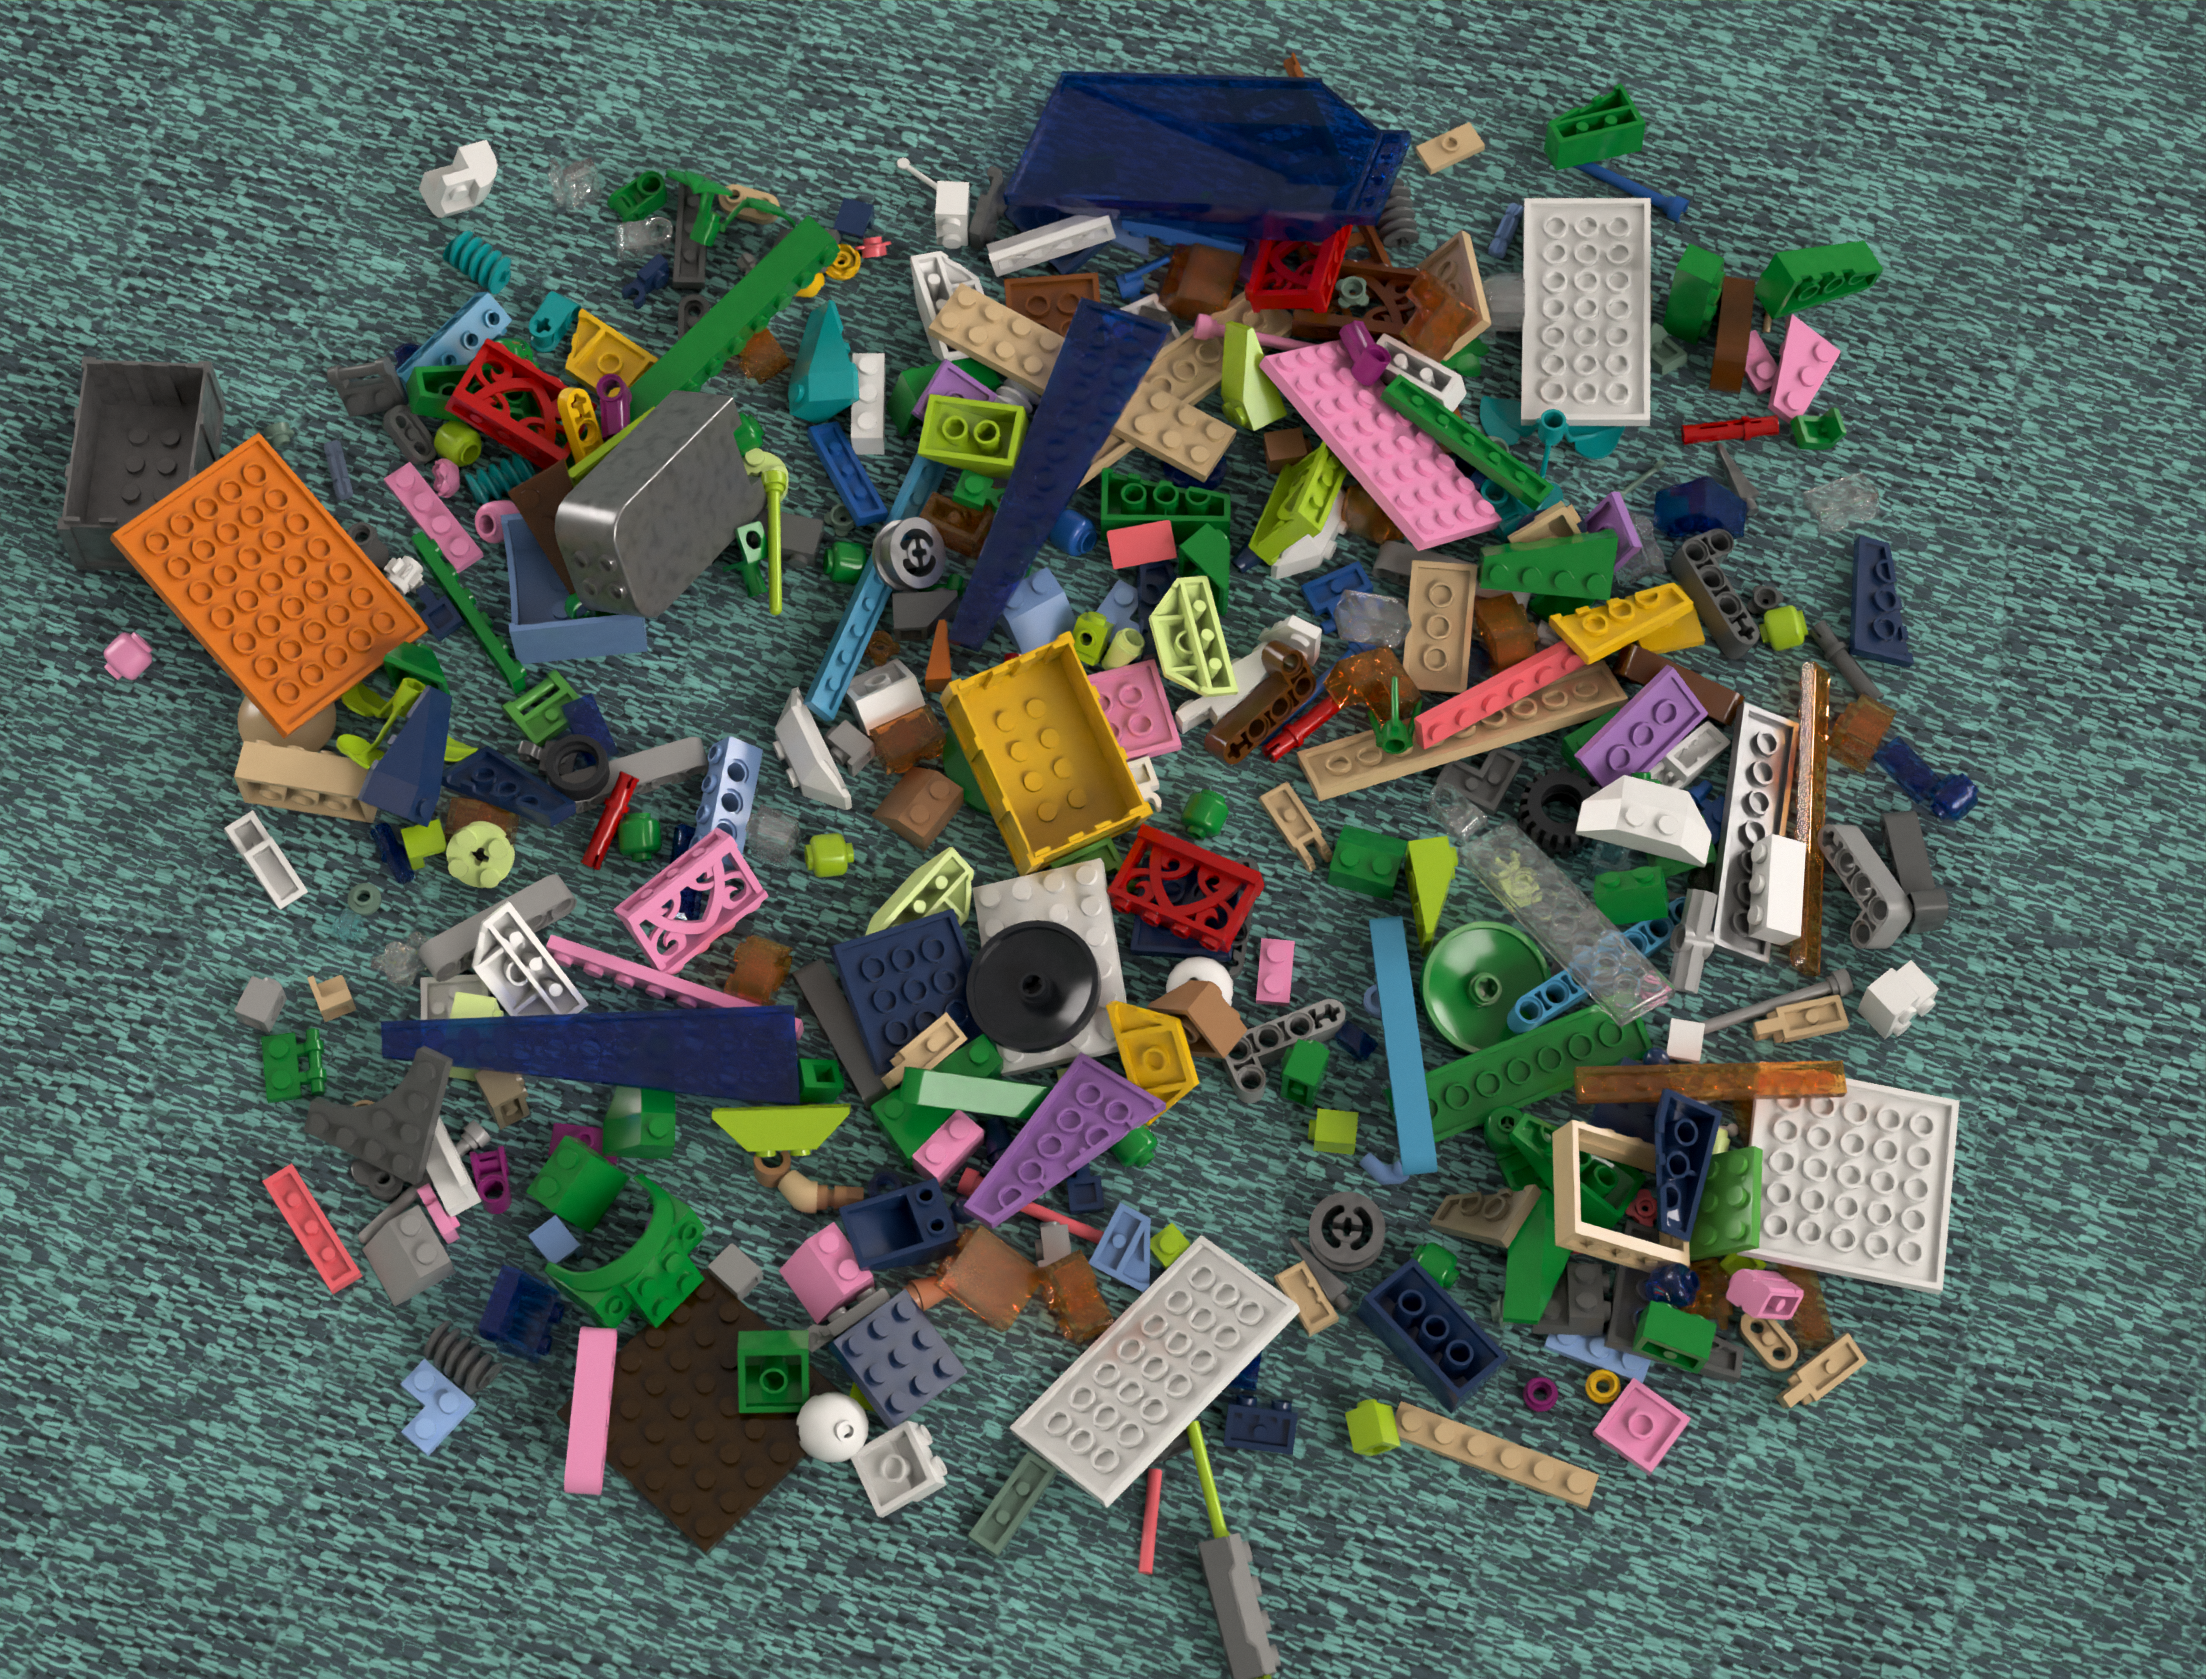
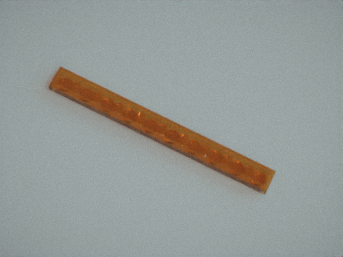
M1815 661L1802 663V676L1799 680L1801 706L1798 710L1800 736L1797 739L1799 765L1796 769L1798 795L1795 798L1797 825L1794 828V836L1796 841L1806 843L1801 937L1793 940V947L1790 950L1792 966L1805 976L1812 977L1820 976L1824 854L1818 845V833L1825 825L1830 674Z

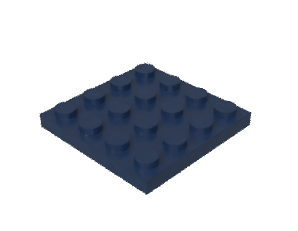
M953 908L833 945L829 948L875 1076L895 1068L890 1062L895 1057V1054L946 1012L967 1037V1040L956 1049L964 1047L984 1034L973 1019L967 1002L966 984L973 961Z

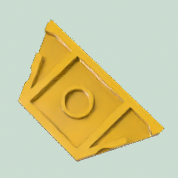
M582 308L578 314L579 321L576 333L573 334L572 349L568 355L565 370L567 375L597 394V383L604 375L616 374L630 388L659 359ZM620 388L612 389L608 397L612 398L618 395Z
M1116 1000L1110 1001L1106 1004V1008L1127 1079L1166 1103L1165 1110L1146 1122V1125L1149 1126L1199 1084L1181 1019Z

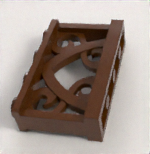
M1303 255L1302 264L1316 259L1317 255ZM1343 259L1336 283L1340 279L1351 276L1363 278L1367 283L1366 289L1379 300L1382 306L1369 310L1363 318L1353 317L1349 308L1339 306V291L1334 286L1326 313L1294 309L1291 336L1326 341L1340 340L1339 332L1342 327L1357 320L1364 322L1375 344L1385 333L1417 351L1428 272L1414 267L1398 268L1384 263L1369 264L1358 262L1354 259ZM1313 270L1307 271V274H1312ZM1395 289L1413 291L1415 297L1406 304L1397 305L1396 302H1400L1405 298L1406 292L1399 294ZM1335 308H1337L1343 313V316L1335 315L1332 313L1336 312ZM1415 309L1413 325L1403 324L1401 313ZM1377 315H1381L1380 319H1383L1384 321L1372 319Z

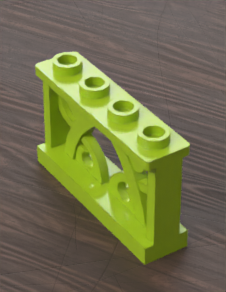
M1322 441L1319 448L1295 465L1286 464L1283 466L1249 542V548L1270 566L1276 563L1281 552L1307 534L1314 538L1322 532L1348 471L1324 441Z

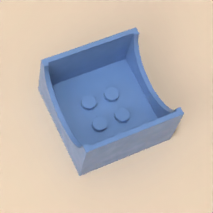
M520 513L501 515L511 597L509 633L516 659L521 664L648 651L646 624L643 617L621 614L571 620L564 610L566 599L570 594ZM581 605L577 610V616L585 615L588 608Z

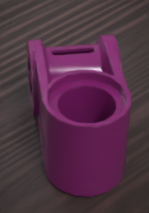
M504 1145L498 1146V1149L479 1154L475 1151L470 1152L472 1171L483 1208L491 1214L505 1212L512 1203V1194ZM494 1190L503 1192L499 1198H487L488 1194Z

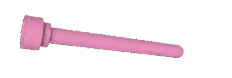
M1198 314L1193 334L1195 339L1207 341L1208 338L1214 339L1215 336L1224 338L1225 325L1217 324V320H1213L1210 315ZM1255 332L1260 346L1291 351L1317 345Z

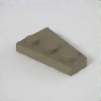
M1534 1184L1526 1185L1524 1190L1515 1192L1510 1188L1499 1189L1497 1194L1483 1195L1481 1192L1449 1195L1445 1197L1429 1224L1433 1229L1441 1233L1508 1248L1542 1194V1191Z

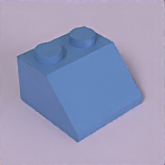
M1048 567L991 596L992 613L1021 655L1055 641L1058 635L1070 631L1072 634L1077 622L1064 590Z

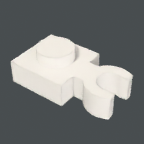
M1149 756L1127 762L1144 801L1154 804L1156 811L1161 812V799L1153 792L1159 790V782Z

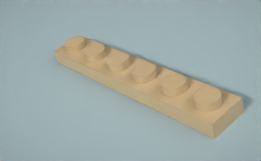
M1400 1402L1395 1415L1399 1440L1587 1510L1599 1477L1598 1474L1419 1407Z

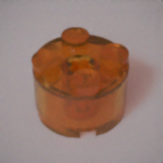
M1360 483L1356 487H1349L1341 509L1342 521L1347 522L1348 527H1345L1348 532L1380 545H1384L1385 541L1402 540L1405 537Z
M755 934L748 936L745 944L740 942L737 946L733 961L738 964L735 973L729 975L724 992L736 998L773 1009L777 1000L772 999L774 992L779 990L781 985L784 986L793 959V956L788 954L793 951V948Z

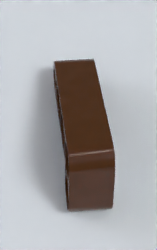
M1725 275L1719 304L1715 349L1708 390L1740 394L1749 349L1754 302L1753 290L1756 282L1754 279Z
M1278 640L1269 642L1264 647L1261 655L1262 664L1269 677L1206 734L1204 739L1205 750L1228 764H1237L1308 701L1316 690V678L1304 655Z
M1630 643L1621 649L1611 670L1613 675L1621 676L1630 680L1633 684L1645 687L1666 665H1669L1677 671L1709 713L1706 717L1732 727L1736 718L1737 706L1743 703L1744 696L1638 645Z

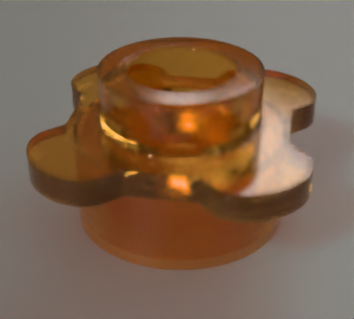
M879 630L872 634L864 654L869 655L875 665L884 666L890 656L899 653L900 645L898 642H893L892 637L887 632ZM882 646L883 650H878L877 648Z

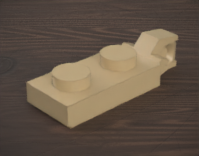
M1833 995L1777 1007L1773 1012L1767 1013L1766 1020L1754 1022L1751 1030L1755 1041L1773 1038L1775 1043H1787L1847 1030L1849 1023L1840 995Z
M946 1012L895 1054V1057L890 1060L895 1068L881 1078L882 1082L889 1090L896 1086L903 1079L905 1066L931 1070L965 1042L967 1037Z
M1843 1333L1792 1372V1375L1786 1379L1790 1386L1775 1398L1783 1409L1786 1407L1791 1408L1799 1401L1803 1405L1816 1402L1868 1361L1850 1334Z

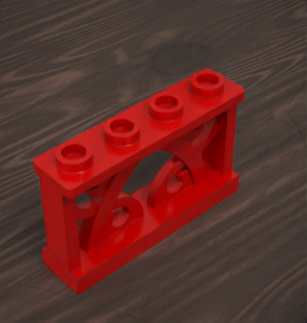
M1334 202L1333 207L1282 208L1281 205H1274L1271 216L1267 217L1264 238H1261L1259 241L1257 260H1254L1252 263L1250 281L1245 284V299L1250 301L1253 313H1260L1261 309H1313L1314 313L1327 312L1353 228V221L1347 202ZM1287 227H1292V232L1286 234ZM1297 227H1305V229L1299 232ZM1316 240L1317 244L1320 241H1322L1321 245H1314L1312 241ZM1306 244L1308 250L1312 254L1317 255V258L1303 263L1295 272H1292L1281 260L1295 249ZM1313 270L1312 274H1307V271ZM1270 283H1276L1272 286L1273 290H1268Z
M487 338L444 409L543 469L550 467L563 458L566 461L571 452L569 441L566 442L563 449L554 444L556 432L566 434L564 426L556 424V421H562L557 400L560 392L569 387L564 385L559 378L549 376L536 368L531 361L522 359L508 351L503 344ZM485 363L503 372L502 374H496L491 369L490 378L493 381L492 384L483 375L482 366ZM473 376L483 387L475 394L465 390ZM516 391L531 392L537 402L542 418L527 417L517 422L510 417L508 401L502 394ZM574 397V402L571 403L572 408L573 404L577 402L576 397ZM591 401L593 410L595 412L598 406L597 404ZM498 402L502 410L499 411L491 405H496ZM582 424L579 428V437L586 427L585 424ZM536 425L540 427L535 428V430L537 431L536 433L531 429L527 428V426Z
M1142 823L1137 832V839L1106 892L1110 898L1111 906L1115 910L1123 914L1132 912L1139 915L1144 922L1154 927H1158L1159 924L1165 926L1174 935L1182 939L1190 937L1198 940L1204 948L1210 951L1217 952L1219 949L1228 953L1255 899L1260 896L1265 885L1261 872ZM1146 850L1150 851L1149 869L1137 868ZM1171 861L1180 864L1176 871H1162V868L1170 870L1168 864ZM1192 869L1197 871L1198 884L1206 898L1187 905L1173 906L1164 890L1162 880H1176L1187 875ZM1141 876L1150 877V881H1141L1135 886L1136 889L1143 888L1145 890L1143 896L1137 897L1127 892V885L1132 879ZM1209 878L1219 880L1217 885H1212V888L1216 890L1215 893L1206 886ZM1239 890H1243L1244 892L1233 910L1227 901ZM1156 898L1158 905L1151 902ZM1221 907L1228 915L1227 924L1219 930L1206 926L1205 922L1209 918H1214L1219 922L1215 909Z

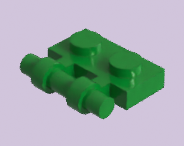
M307 1029L306 1042L303 1044H297L295 1032L261 1037L268 1103L302 1099L301 1086L311 1084V1094L313 1096L325 1094L324 1082L327 1081V1072L322 1066L321 1054L324 1053V1042L320 1040L319 1029ZM308 1056L309 1070L300 1073L299 1057Z

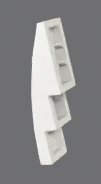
M1708 720L1678 743L1660 763L1649 771L1651 772V779H1658L1665 786L1683 790L1707 769L1732 742Z

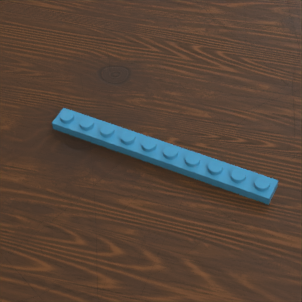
M916 453L885 524L912 517L925 519L948 465L918 456ZM907 534L902 538V541L912 540ZM872 552L803 702L804 705L825 722L834 720L893 590L879 578L873 564Z

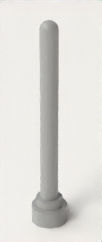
M1845 968L1832 971L1830 976L1826 977L1823 982L1699 1023L1705 1024L1704 1034H1708L1773 1012L1777 1007L1809 1001L1827 994L1843 997L1853 993L1852 981Z
M472 1120L463 1128L464 1133L460 1136L462 1139L455 1145V1148L460 1158H462L471 1149L473 1151L478 1147L482 1149L492 1139L475 1120ZM428 1171L424 1174L423 1182L417 1185L412 1184L359 1233L358 1239L361 1243L367 1244L388 1221L399 1216L420 1196L417 1189L427 1183L430 1186L433 1184Z

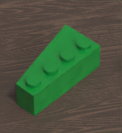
M1864 240L1776 252L1766 270L1760 274V280L1753 291L1773 320L1864 291L1875 284L1884 269Z
M1689 243L1674 274L1663 327L1668 334L1695 346L1700 337L1707 338L1714 321L1712 319L1722 295V284L1726 275L1724 272L1725 258Z
M532 362L539 369L538 362ZM484 364L482 366L483 375L492 384L493 381L490 378L491 369L496 374H502L503 372L490 364ZM470 365L414 367L406 383L411 413L467 423L445 410L444 407ZM473 376L465 390L475 394L483 387ZM516 391L502 394L508 401L510 417L517 422L527 417L542 418L537 402L531 392ZM498 402L496 405H491L499 411L502 410ZM536 425L527 426V428L531 429L536 433L537 431L535 430V428L540 427Z
M1104 467L1102 469L1101 542H1108L1107 532L1109 530L1163 520H1170L1174 543H1184L1206 523H1209L1215 530L1220 529L1230 541L1231 495L1189 486L1188 489L1174 486L1173 482L1160 480V483L1141 479V475L1128 473V476L1113 473L1111 468Z
M1612 528L1589 534L1578 533L1568 537L1543 538L1540 541L1527 543L1516 542L1482 547L1479 552L1476 580L1480 588L1610 600L1619 537Z
M982 1034L943 1059L931 1070L998 1079L1002 1075L1003 1059L986 1035ZM901 1087L871 1105L873 1121L908 1170L911 1171L913 1169L912 1155L957 1110L899 1101Z

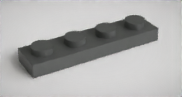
M700 174L711 180V174ZM679 182L673 288L705 289L708 246L689 238L698 214L701 195L700 193L693 194L690 187Z

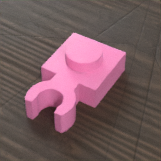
M429 1183L417 1189L418 1194L447 1244L458 1240L460 1237L455 1228L459 1227L460 1223L457 1217H450L448 1212L444 1210Z

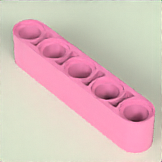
M582 1326L580 1328L565 1467V1493L601 1495L617 1346L616 1328Z

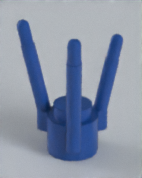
M1174 250L1133 271L1115 276V284L1120 293L1121 300L1129 298L1132 304L1152 295L1140 294V291L1145 290L1142 275L1169 263L1171 258L1178 255V252ZM1186 293L1157 294L1160 300L1186 297Z

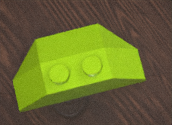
M851 1103L713 1108L712 1119L747 1152L755 1151L756 1157L776 1156V1151L790 1150L791 1156H806L811 1154L810 1150L817 1149L847 1118L851 1112Z

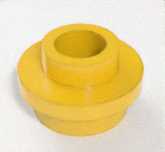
M1606 1369L1592 1372L1585 1384L1588 1397L1598 1404L1613 1402L1618 1397L1621 1388L1618 1377ZM1599 1382L1607 1383L1609 1391L1605 1393L1599 1392L1596 1384Z

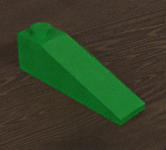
M640 1028L603 1122L602 1156L670 1159L675 1147L676 1119L674 1030Z
M1525 1112L1508 1137L1554 1193L1552 1133L1559 1128ZM1579 1150L1581 1222L1610 1230L1622 1218L1645 1181L1646 1176L1635 1167Z
M1512 1186L1513 1192L1524 1190V1187ZM1540 1189L1542 1194L1507 1248L1503 1322L1538 1325L1553 1295V1289L1565 1270L1569 1256L1573 1253V1250L1555 1245L1554 1194L1547 1189Z

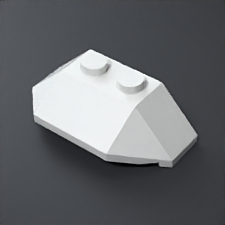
M942 251L910 256L916 304L933 355L942 361L944 359L953 361L969 358L966 354L928 335V327L960 283L984 295L979 278L960 264L948 259V256Z
M1342 485L1322 532L1314 538L1307 534L1281 552L1276 563L1271 566V578L1277 580L1320 567L1324 558L1327 560L1331 559L1337 546V542H1334L1338 533L1344 535L1351 521V517L1348 516L1349 501Z
M796 687L791 690L775 727L776 742L772 743L779 761L785 759L789 766V769L785 770L792 788L798 786L805 797L844 810L851 809V795L808 707L803 704L804 699L799 688Z
M1627 775L1618 778L1581 803L1575 831L1577 835L1700 867H1705L1712 836L1688 791Z
M509 901L481 922L472 968L512 1019L563 1026L589 1005Z

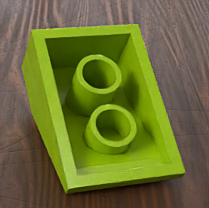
M1229 321L1225 323L1221 381V396L1224 404L1222 405V411L1229 422L1232 421L1236 425L1256 431L1288 414L1276 385L1259 366L1265 356L1253 327Z
M930 394L917 454L918 456L963 470L967 469L983 476L1017 481L1022 457L1021 450L1024 447L1029 422L1024 406Z
M1448 836L1408 841L1404 870L1422 957H1427L1431 950L1451 880L1455 879V867L1458 866L1455 846L1450 847Z

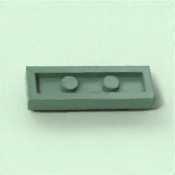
M1028 1450L971 1530L968 1539L998 1558L1057 1475V1469Z

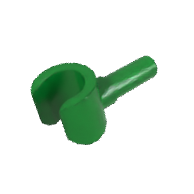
M950 574L946 584L931 585L927 588L919 589V592H932L938 588H946L950 591L957 590V595L960 597L964 592L966 583L963 582V576Z

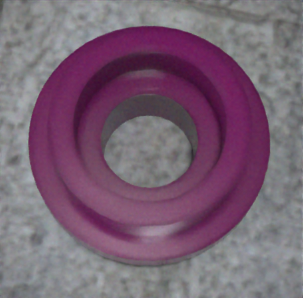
M1536 1377L1529 1380L1523 1390L1525 1404L1536 1412L1550 1410L1556 1404L1558 1398L1555 1384L1544 1377ZM1536 1390H1543L1547 1398L1537 1400L1534 1397V1392Z

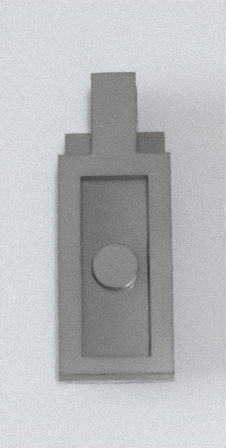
M872 1286L856 1297L858 1305L849 1311L843 1306L827 1317L830 1322L827 1326L812 1324L807 1329L809 1330L810 1354L889 1301L891 1296L885 1287L876 1292Z

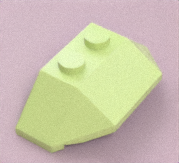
M1208 577L1177 578L1149 617L1164 677L1204 697L1237 695L1239 691Z
M953 847L947 848L916 869L873 915L865 936L952 908L961 927L969 918L971 880H973L974 870Z

